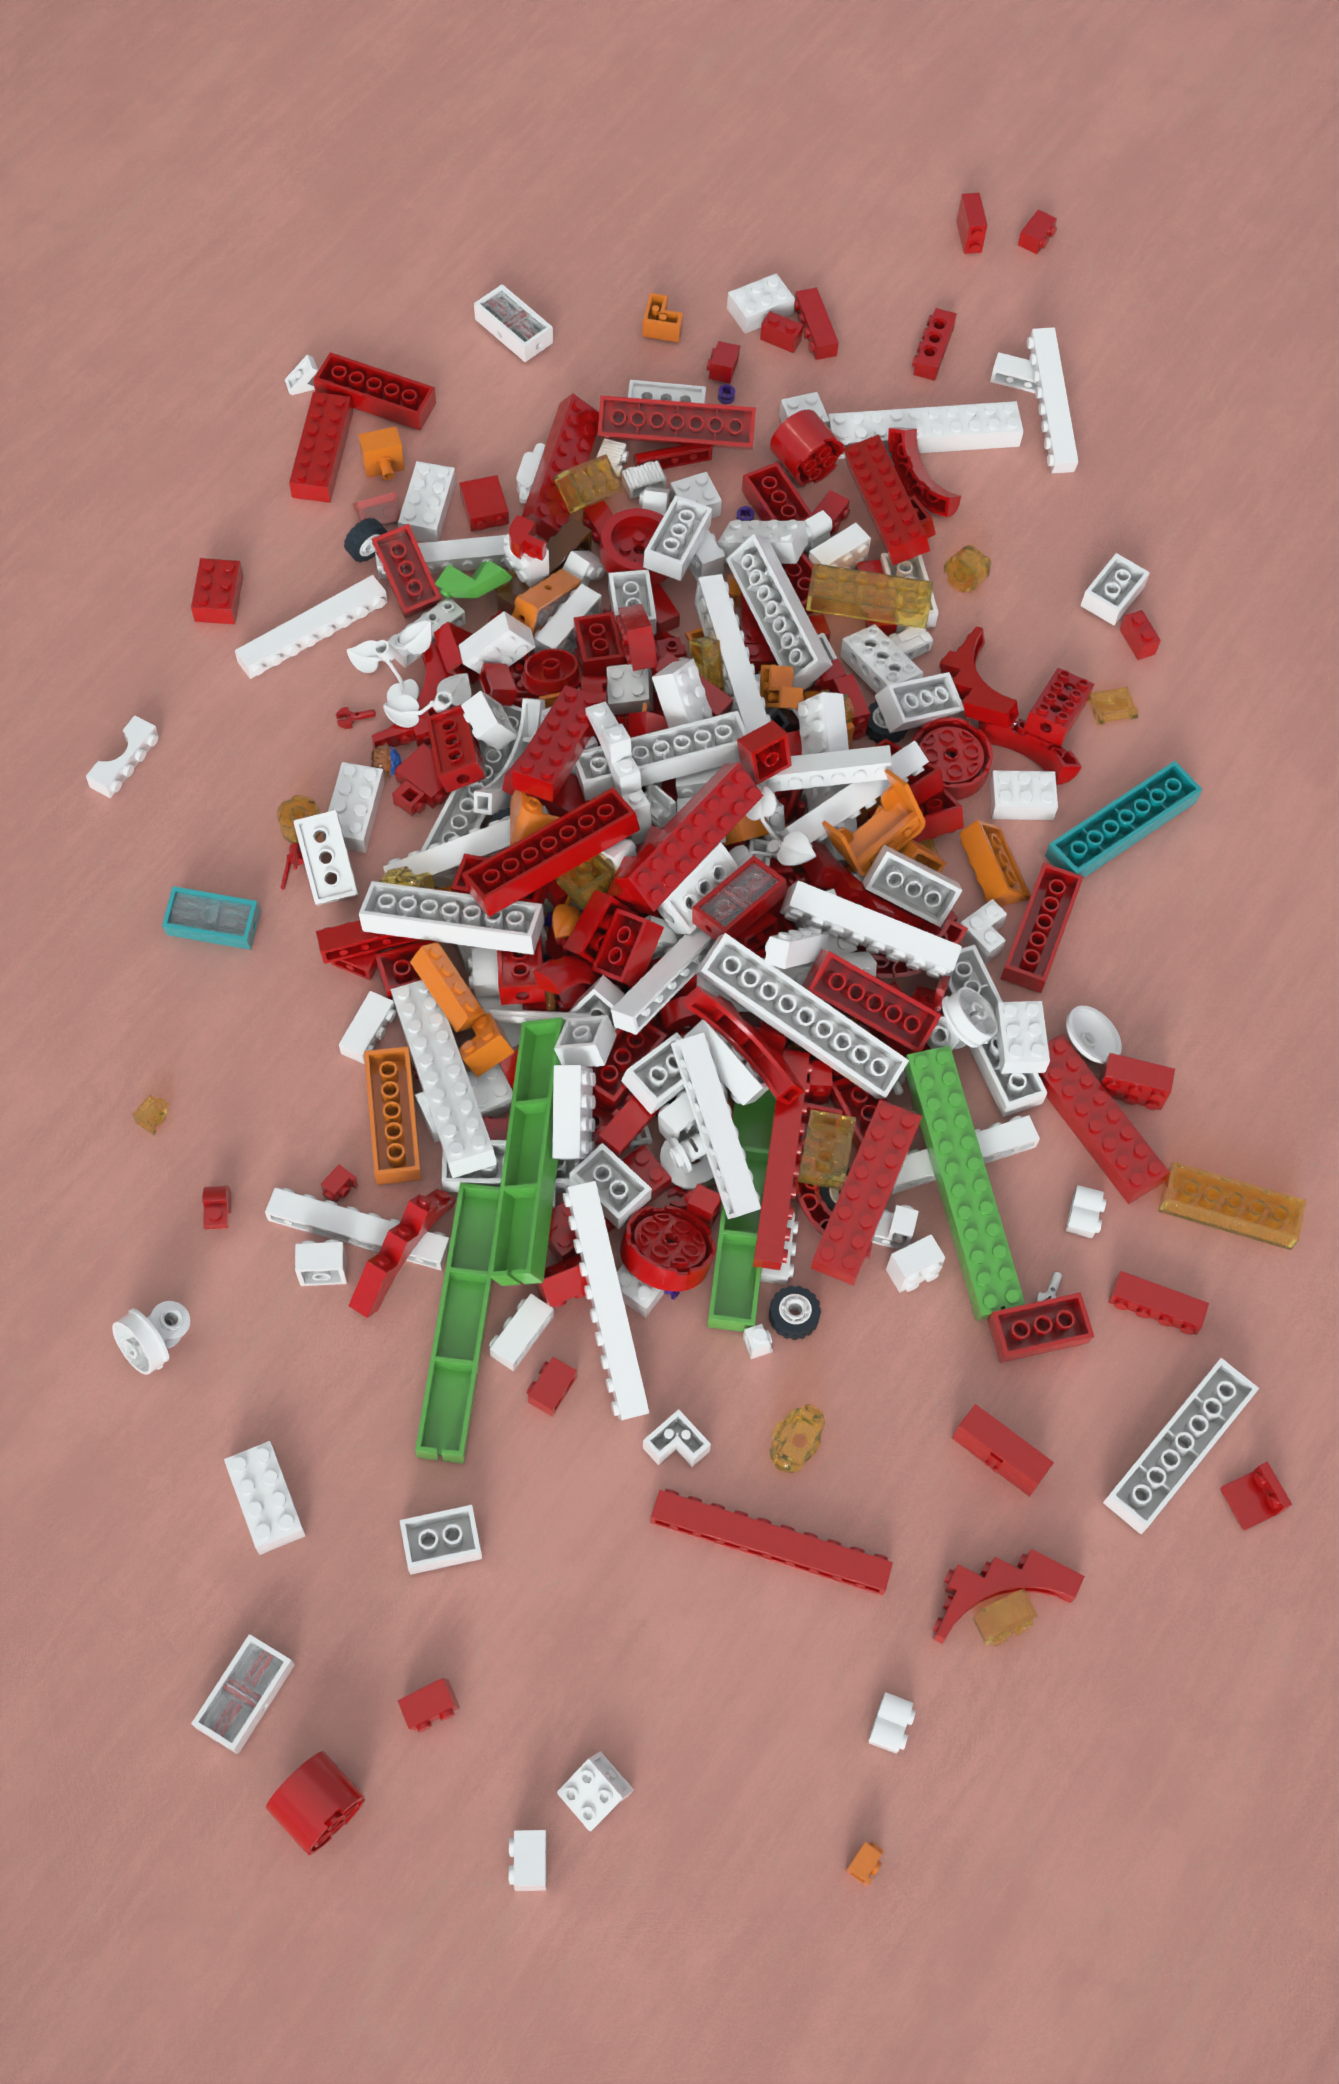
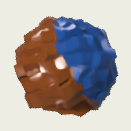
M388 744L373 748L371 767L383 769L384 777L389 778L391 775H394L395 769L402 763L397 750Z

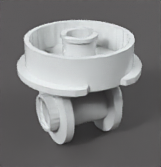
M962 987L950 997L946 996L942 999L944 1016L940 1017L927 1044L931 1049L950 1045L951 1050L963 1048L966 1045L976 1048L983 1043L987 1044L998 1032L996 1016L990 1005L978 992L968 987Z
M695 1125L697 1134L680 1143L675 1137L669 1139V1141L666 1140L660 1152L661 1165L672 1177L671 1182L686 1190H694L697 1184L710 1187L716 1182L697 1125ZM696 1159H699V1160H700V1161H699L698 1163H696V1164H692V1163H691V1162L695 1161Z
M165 1301L158 1304L147 1318L141 1312L132 1308L128 1311L127 1315L113 1324V1335L118 1347L129 1363L142 1374L148 1375L156 1369H161L164 1362L169 1360L167 1349L174 1347L188 1331L190 1326L189 1313L178 1302Z

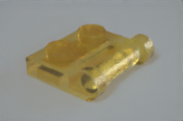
M1128 687L1092 692L1088 701L1097 725H1103L1108 721L1138 718V709L1134 706ZM1126 709L1125 711L1104 714V712Z

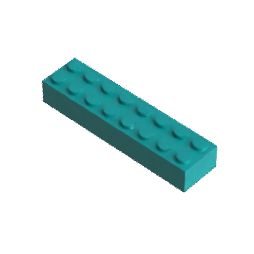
M1173 761L1049 843L1045 857L1053 866L1085 878L1197 803L1203 789L1176 761Z

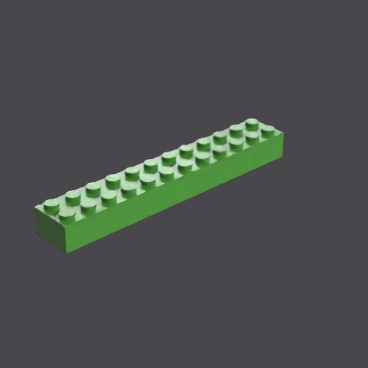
M562 1017L522 1022L489 1268V1277L501 1286L521 1285V1282L524 1284L543 1283L558 1165V1159L553 1158L554 1065H561V1062L554 1048L566 1022Z
M949 1045L908 1054L905 1058L909 1062L904 1070L916 1112L922 1116L920 1122L921 1130L976 1321L987 1319L994 1311L1025 1305L951 1047Z
M770 1089L753 1103L743 1106L735 1102L732 1120L739 1132L738 1139L746 1154L747 1167L753 1175V1185L755 1191L759 1194L760 1206L762 1203L776 1098ZM722 1203L707 1324L709 1328L744 1332V1329L755 1326L761 1268L753 1267L761 1209L728 1219Z
M460 1183L415 1448L417 1458L438 1461L439 1456H442L445 1462L465 1464L493 1287V1279L489 1277V1268L500 1187Z

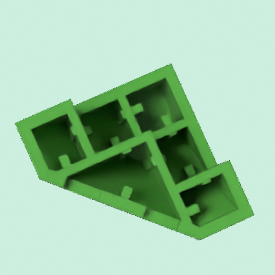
M490 560L488 562H481L472 577L467 576L448 564L435 585L441 589L439 593L447 599L451 597L478 598L512 579V576Z

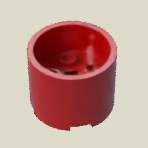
M806 409L791 415L777 428L770 441V450L796 482L801 486H805L806 483L812 481L815 484L820 482L837 467L836 461L841 454H844V445L815 411Z
M321 1751L304 1762L281 1784L269 1799L266 1810L304 1852L312 1855L325 1846L332 1839L331 1836L337 1833L344 1824H348L364 1804L365 1796L324 1751Z

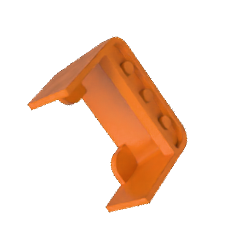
M889 769L884 771L891 786L881 796L883 809L854 833H851L847 828L837 830L825 820L822 822L833 846L861 876H866L883 845L899 851L921 833L925 827V819L908 783Z
M515 790L510 802V845L560 817L542 813V804L538 799ZM589 859L586 862L580 864L579 866L588 867L592 863V860Z

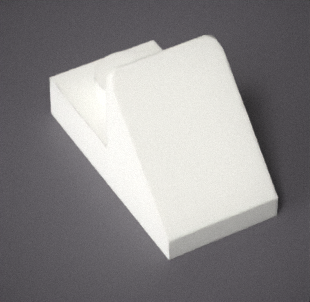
M306 355L285 379L289 394L295 395L315 390L313 379L318 369L312 356Z

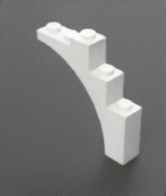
M524 698L522 700L518 737L516 738L513 750L497 777L484 788L474 791V813L493 815L502 809L510 808L512 796L502 790L504 776L525 751L541 725V711L545 709V700Z
M606 701L585 708L586 715L605 754L616 791L630 805L637 816L640 830L627 838L635 845L643 843L651 827L650 803L641 789V772L632 758L631 738L623 724L617 722Z

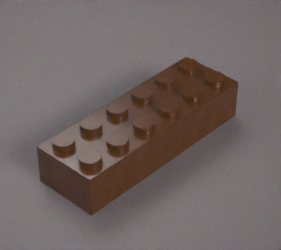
M572 518L561 527L555 536L549 539L546 548L549 550V576L563 568L571 551L591 552L592 530ZM514 574L510 582L505 587L500 588L497 593L498 611H505L509 615L514 613V602L517 596L525 593L530 588L525 582L523 583L519 580L517 574Z

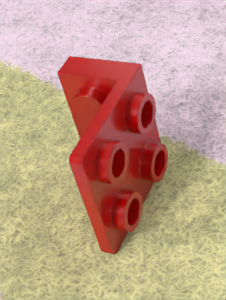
M1268 1461L1259 1465L1253 1472L1220 1488L1243 1530H1247L1285 1512L1292 1505Z

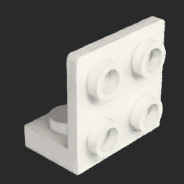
M600 1751L590 1757L557 1791V1794L589 1831H592L634 1789Z

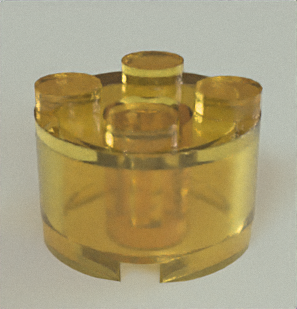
M968 544L946 561L944 573L947 572L949 577L947 581L955 590L962 593L966 591L972 592L989 577L991 560L973 545Z
M296 795L292 796V799L285 800L280 804L277 818L281 834L288 842L299 843L294 820L320 814L319 807L312 798Z

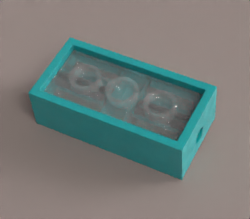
M172 886L162 927L169 936L251 950L261 909L258 902L254 900Z

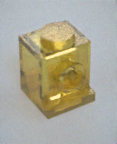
M150 1094L132 1115L139 1126L154 1135L156 1133L155 1127L162 1124L166 1119L168 1113L166 1109L169 1104L162 1098L158 1097L156 1099Z

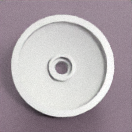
M1077 1006L1069 1012L1066 1020L1067 1032L1071 1042L1083 1056L1091 1061L1105 1064L1109 1053L1121 1054L1122 1044L1115 1026L1104 1014L1089 1006Z

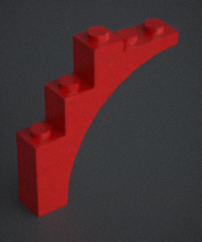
M976 626L967 635L964 643L958 647L957 652L949 650L946 656L941 659L939 668L941 669V674L950 673L959 697L963 700L965 717L1010 729L1019 716L1017 700L1004 696L992 689L982 680L977 672L976 662L985 644L983 628Z
M436 641L432 642L429 648L422 653L426 675L423 689L417 700L419 704L418 711L426 707L430 701L435 700L438 684L445 678L453 676V674L446 670ZM431 707L422 715H418V724L413 727L406 728L393 724L389 728L371 735L373 748L384 744L394 748L400 745H407L412 741L416 742L417 747L423 743L425 745L431 744L426 718L437 714V712Z
M816 841L811 842L816 857L802 863V866L814 885L829 890L834 889L836 895L840 898L919 929L925 919L866 890L864 884L846 870L824 844Z
M699 986L682 1000L687 1009L711 1025L747 1060L777 1100L789 1106L805 1091L782 1055L766 1044L756 1027L742 1019L731 1001L721 995L716 997Z
M436 1189L426 1196L419 1194L409 1200L400 1223L388 1230L379 1253L366 1262L348 1305L350 1308L366 1318L379 1310L392 1282L413 1249L428 1230L446 1212L453 1208L456 1199L451 1197L448 1192Z
M1033 1549L1027 1555L1023 1553L1017 1564V1567L1020 1569L997 1557H994L991 1563L986 1561L980 1573L984 1577L958 1564L955 1570L949 1569L944 1580L947 1583L945 1591L953 1595V1597L948 1595L943 1605V1609L946 1610L943 1619L938 1617L932 1630L936 1634L933 1640L942 1644L953 1625L966 1612L977 1604L998 1595L1012 1592H1036L1051 1595L1071 1603L1075 1599L1085 1576Z

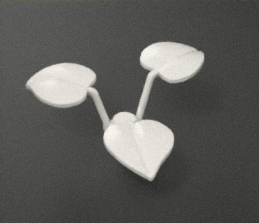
M421 621L406 628L399 638L403 646H397L394 643L390 645L385 640H379L378 642L370 640L347 649L350 661L363 673H371L377 670L379 661H384L389 665L399 683L389 688L387 692L388 702L400 695L411 696L417 701L419 698L417 683L413 679L403 682L391 661L395 658V649L402 651L408 649L413 655L425 652L432 641V624L430 621Z
M467 673L457 674L442 680L438 684L435 700L430 701L420 711H418V702L408 695H400L384 703V711L388 718L396 725L406 728L413 727L418 724V715H422L431 707L437 713L448 710L451 705L455 707L471 698L469 675Z
M762 785L758 787L764 796L746 816L753 821L760 819L773 840L768 844V852L754 850L749 852L744 845L734 847L730 850L729 854L738 866H742L752 855L766 856L768 858L773 856L785 866L799 865L815 858L816 854L804 833L795 831L788 834L783 842L779 840L765 821V817L772 816L776 811L777 800L775 794L767 786Z

